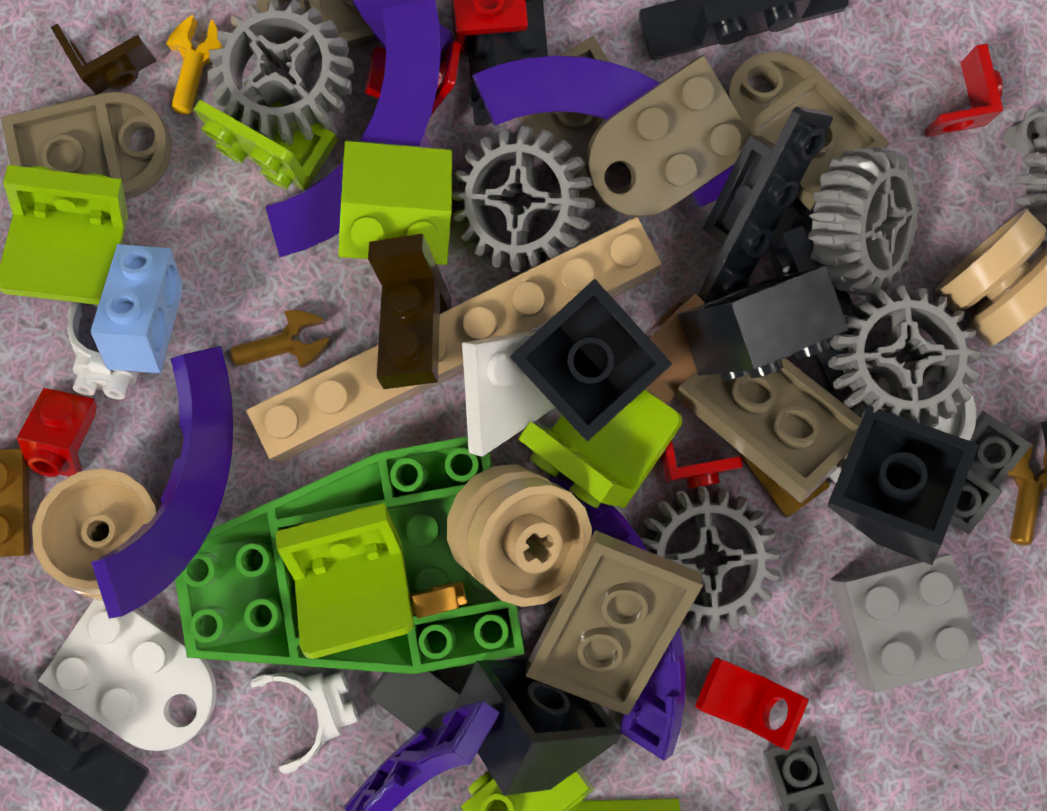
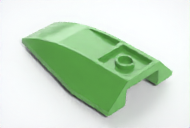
M468 436L376 453L212 528L200 550L185 570L175 579L187 658L418 674L473 664L476 661L495 660L525 654L520 606L501 601L483 584L471 576L454 560L447 542V517L455 497L473 476L494 466L491 453L489 452L483 457L470 454ZM385 503L402 541L409 593L424 591L439 584L463 582L468 604L459 605L460 608L417 619V616L414 615L413 629L405 635L309 659L300 649L295 580L277 551L276 531L299 526L305 522L317 521L351 512L357 508Z

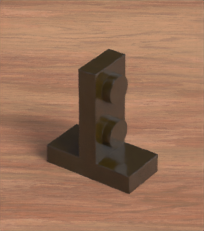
M417 234L369 242L368 260L382 285L377 379L383 389L437 383L440 314L452 308V298L424 235Z

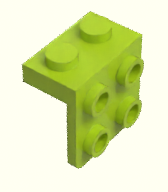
M199 100L193 109L204 123L201 128L202 132L217 142L215 148L239 164H243L246 158L253 161L262 168L260 174L285 190L291 184L301 190L310 187L338 141L335 133L315 123L310 126L314 135L312 141L306 140L299 130L294 132V140L291 146L285 145L279 132H277L272 141L258 131L256 132L202 100ZM276 101L269 107H283L286 105Z
M7 165L3 185L13 216L0 262V291L7 295L99 305L117 244H123L128 220L122 179L109 178L98 173L78 174L55 171L43 166L23 167Z
M645 389L588 442L563 415H561L552 429L530 421L518 440L534 451L530 456V460L538 467L553 476H557L561 472L574 482L570 488L571 492L587 504L598 508L601 503L625 509L682 426L683 420L679 412Z
M385 503L357 508L351 512L317 521L305 522L299 526L276 531L277 551L295 580L300 649L307 658L315 659L409 633L413 629L414 620L402 541Z

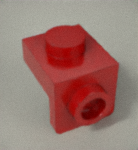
M43 387L17 436L18 444L29 468L48 477H56L58 475L70 477L77 472H81L82 466L78 451L95 417L97 409L95 399Z

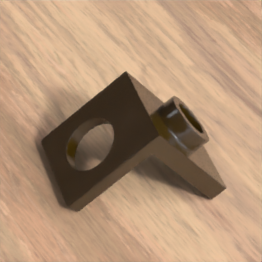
M57 23L51 27L80 79L96 95L109 88L122 89L131 85L137 80L140 70L157 61L139 35H136L86 63L75 42Z

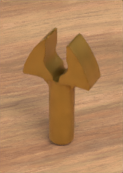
M286 310L284 313L288 324L281 333L231 347V360L235 366L239 367L290 353L297 357L298 365L304 368L324 353L331 340L324 338L311 344H304L299 340L294 341V339L300 336L304 328L326 323V321L312 313Z
M1033 443L1012 471L1009 470L1007 473L1009 477L1014 479L1019 488L1010 540L1020 546H1028L1033 542L1041 492L1047 488V450L1045 449L1043 469L1041 473L1034 476V473L1029 468Z
M463 582L439 584L424 591L410 593L413 616H417V619L460 608L459 605L468 604Z

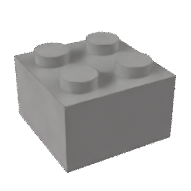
M937 554L933 565L912 558L830 580L860 686L874 692H880L984 664L952 554Z

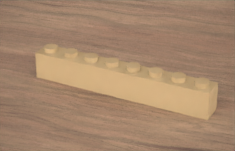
M635 217L441 313L439 321L437 383L383 389L377 379V345L247 409L246 412L269 459L282 463L463 373V342L540 329L593 279H596L609 295L614 298L656 277L662 263L638 217Z

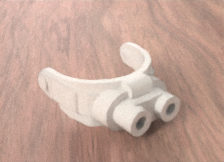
M71 305L67 314V330L69 341L76 355L73 365V372L77 375L73 385L74 391L82 395L91 396L95 394L96 390H102L106 396L112 399H124L128 386L136 383L140 372L107 370L100 353L87 349L79 342L82 305Z
M279 671L273 674L263 673L251 679L250 684L252 688L257 686L263 687L272 681H282L295 685L309 696L317 710L319 728L312 749L297 759H288L284 764L279 765L278 767L282 774L296 771L302 764L308 763L320 752L322 745L342 735L343 727L359 722L354 702L346 703L343 696L344 693L349 692L348 683L343 671L326 677L321 672L309 676L294 674V672Z

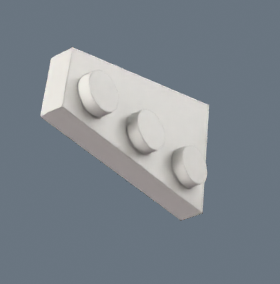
M539 329L462 343L468 448L470 454L485 456L526 428L530 421L535 422L555 408L510 358Z

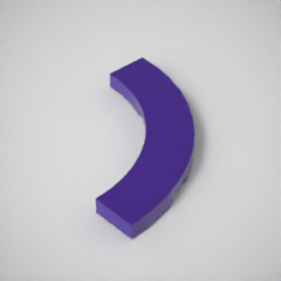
M416 0L381 8L386 39L385 73L375 111L359 141L419 146L432 113L439 79L441 57L440 25L436 0ZM343 161L332 172L307 189L288 198L266 204L265 208L279 258L306 250L339 233Z
M574 56L526 58L500 64L472 75L494 126L514 118L547 112H575L606 120L660 83L636 70L612 62ZM735 164L691 193L698 207H703L718 199Z
M221 346L170 358L179 400V428H181L184 436L181 458L175 459L169 481L161 497L162 505L148 524H143L125 543L91 562L109 619L122 617L132 612L165 590L185 570L200 550L213 526L222 504L229 477L234 427L229 376Z
M561 472L557 476L550 474L548 479L571 492L570 488L574 484L571 479ZM572 493L586 509L592 527V536L596 530L648 551L634 529L614 506L601 503L598 508H595ZM679 628L629 715L624 714L619 730L623 735L663 761L667 760L674 753L685 707L686 672L684 649Z
M485 701L461 706L444 714L442 722L445 723L435 731L428 727L422 728L388 757L344 805L345 810L392 811L412 792L436 775L458 766L470 765L500 712Z

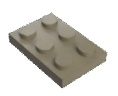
M786 358L781 359L784 366L782 369L758 378H750V375L746 374L732 380L722 381L720 374L699 376L698 372H696L679 386L676 399L800 503L808 498L845 462L862 421L861 417Z
M595 530L526 663L525 676L629 715L703 586L701 572Z

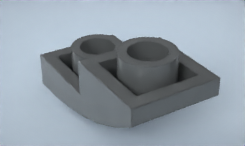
M984 410L976 419L975 429L970 441L978 443L979 446L950 521L967 534L971 533L1001 495L1002 491L999 486L1008 476V471H1012L1032 445L1028 439Z
M432 671L418 674L383 672L369 691L368 696L417 733L424 727L435 731L445 723L442 722L444 714L453 710L461 693L449 686L440 676Z
M816 735L792 742L789 750L774 747L763 751L780 811H838L832 793L835 788Z

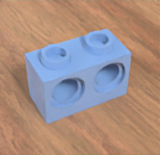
M117 244L90 331L107 370L161 374L181 300L183 285L171 248Z

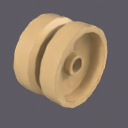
M1027 208L1009 219L975 248L942 280L934 291L938 297L948 296L947 307L952 312L965 310L987 296L971 314L968 325L969 329L977 330L976 336L987 347L995 345L1011 335L1047 306V247L1027 260L1043 242L1046 227Z
M516 464L493 466L473 476L456 495L447 517V542L454 560L501 601L520 607L545 604L563 594L592 537V527L586 509L571 492L550 482L537 472Z
M104 468L77 472L56 484L40 503L32 525L33 550L44 571L61 584L75 590L86 598L103 601L91 562L125 543L143 524H148L162 504L144 486L126 473Z

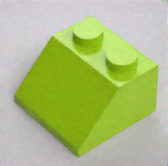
M345 140L338 257L368 259L369 242L423 234L436 264L447 265L452 211V149Z

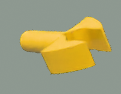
M193 15L181 22L166 42L170 50L180 51L183 57L182 67L171 104L172 110L178 114L189 115L192 112L203 67L211 62L209 50L224 48L217 39L218 28L212 19L209 23L207 39L199 44L196 50L192 45V37L197 26V21Z

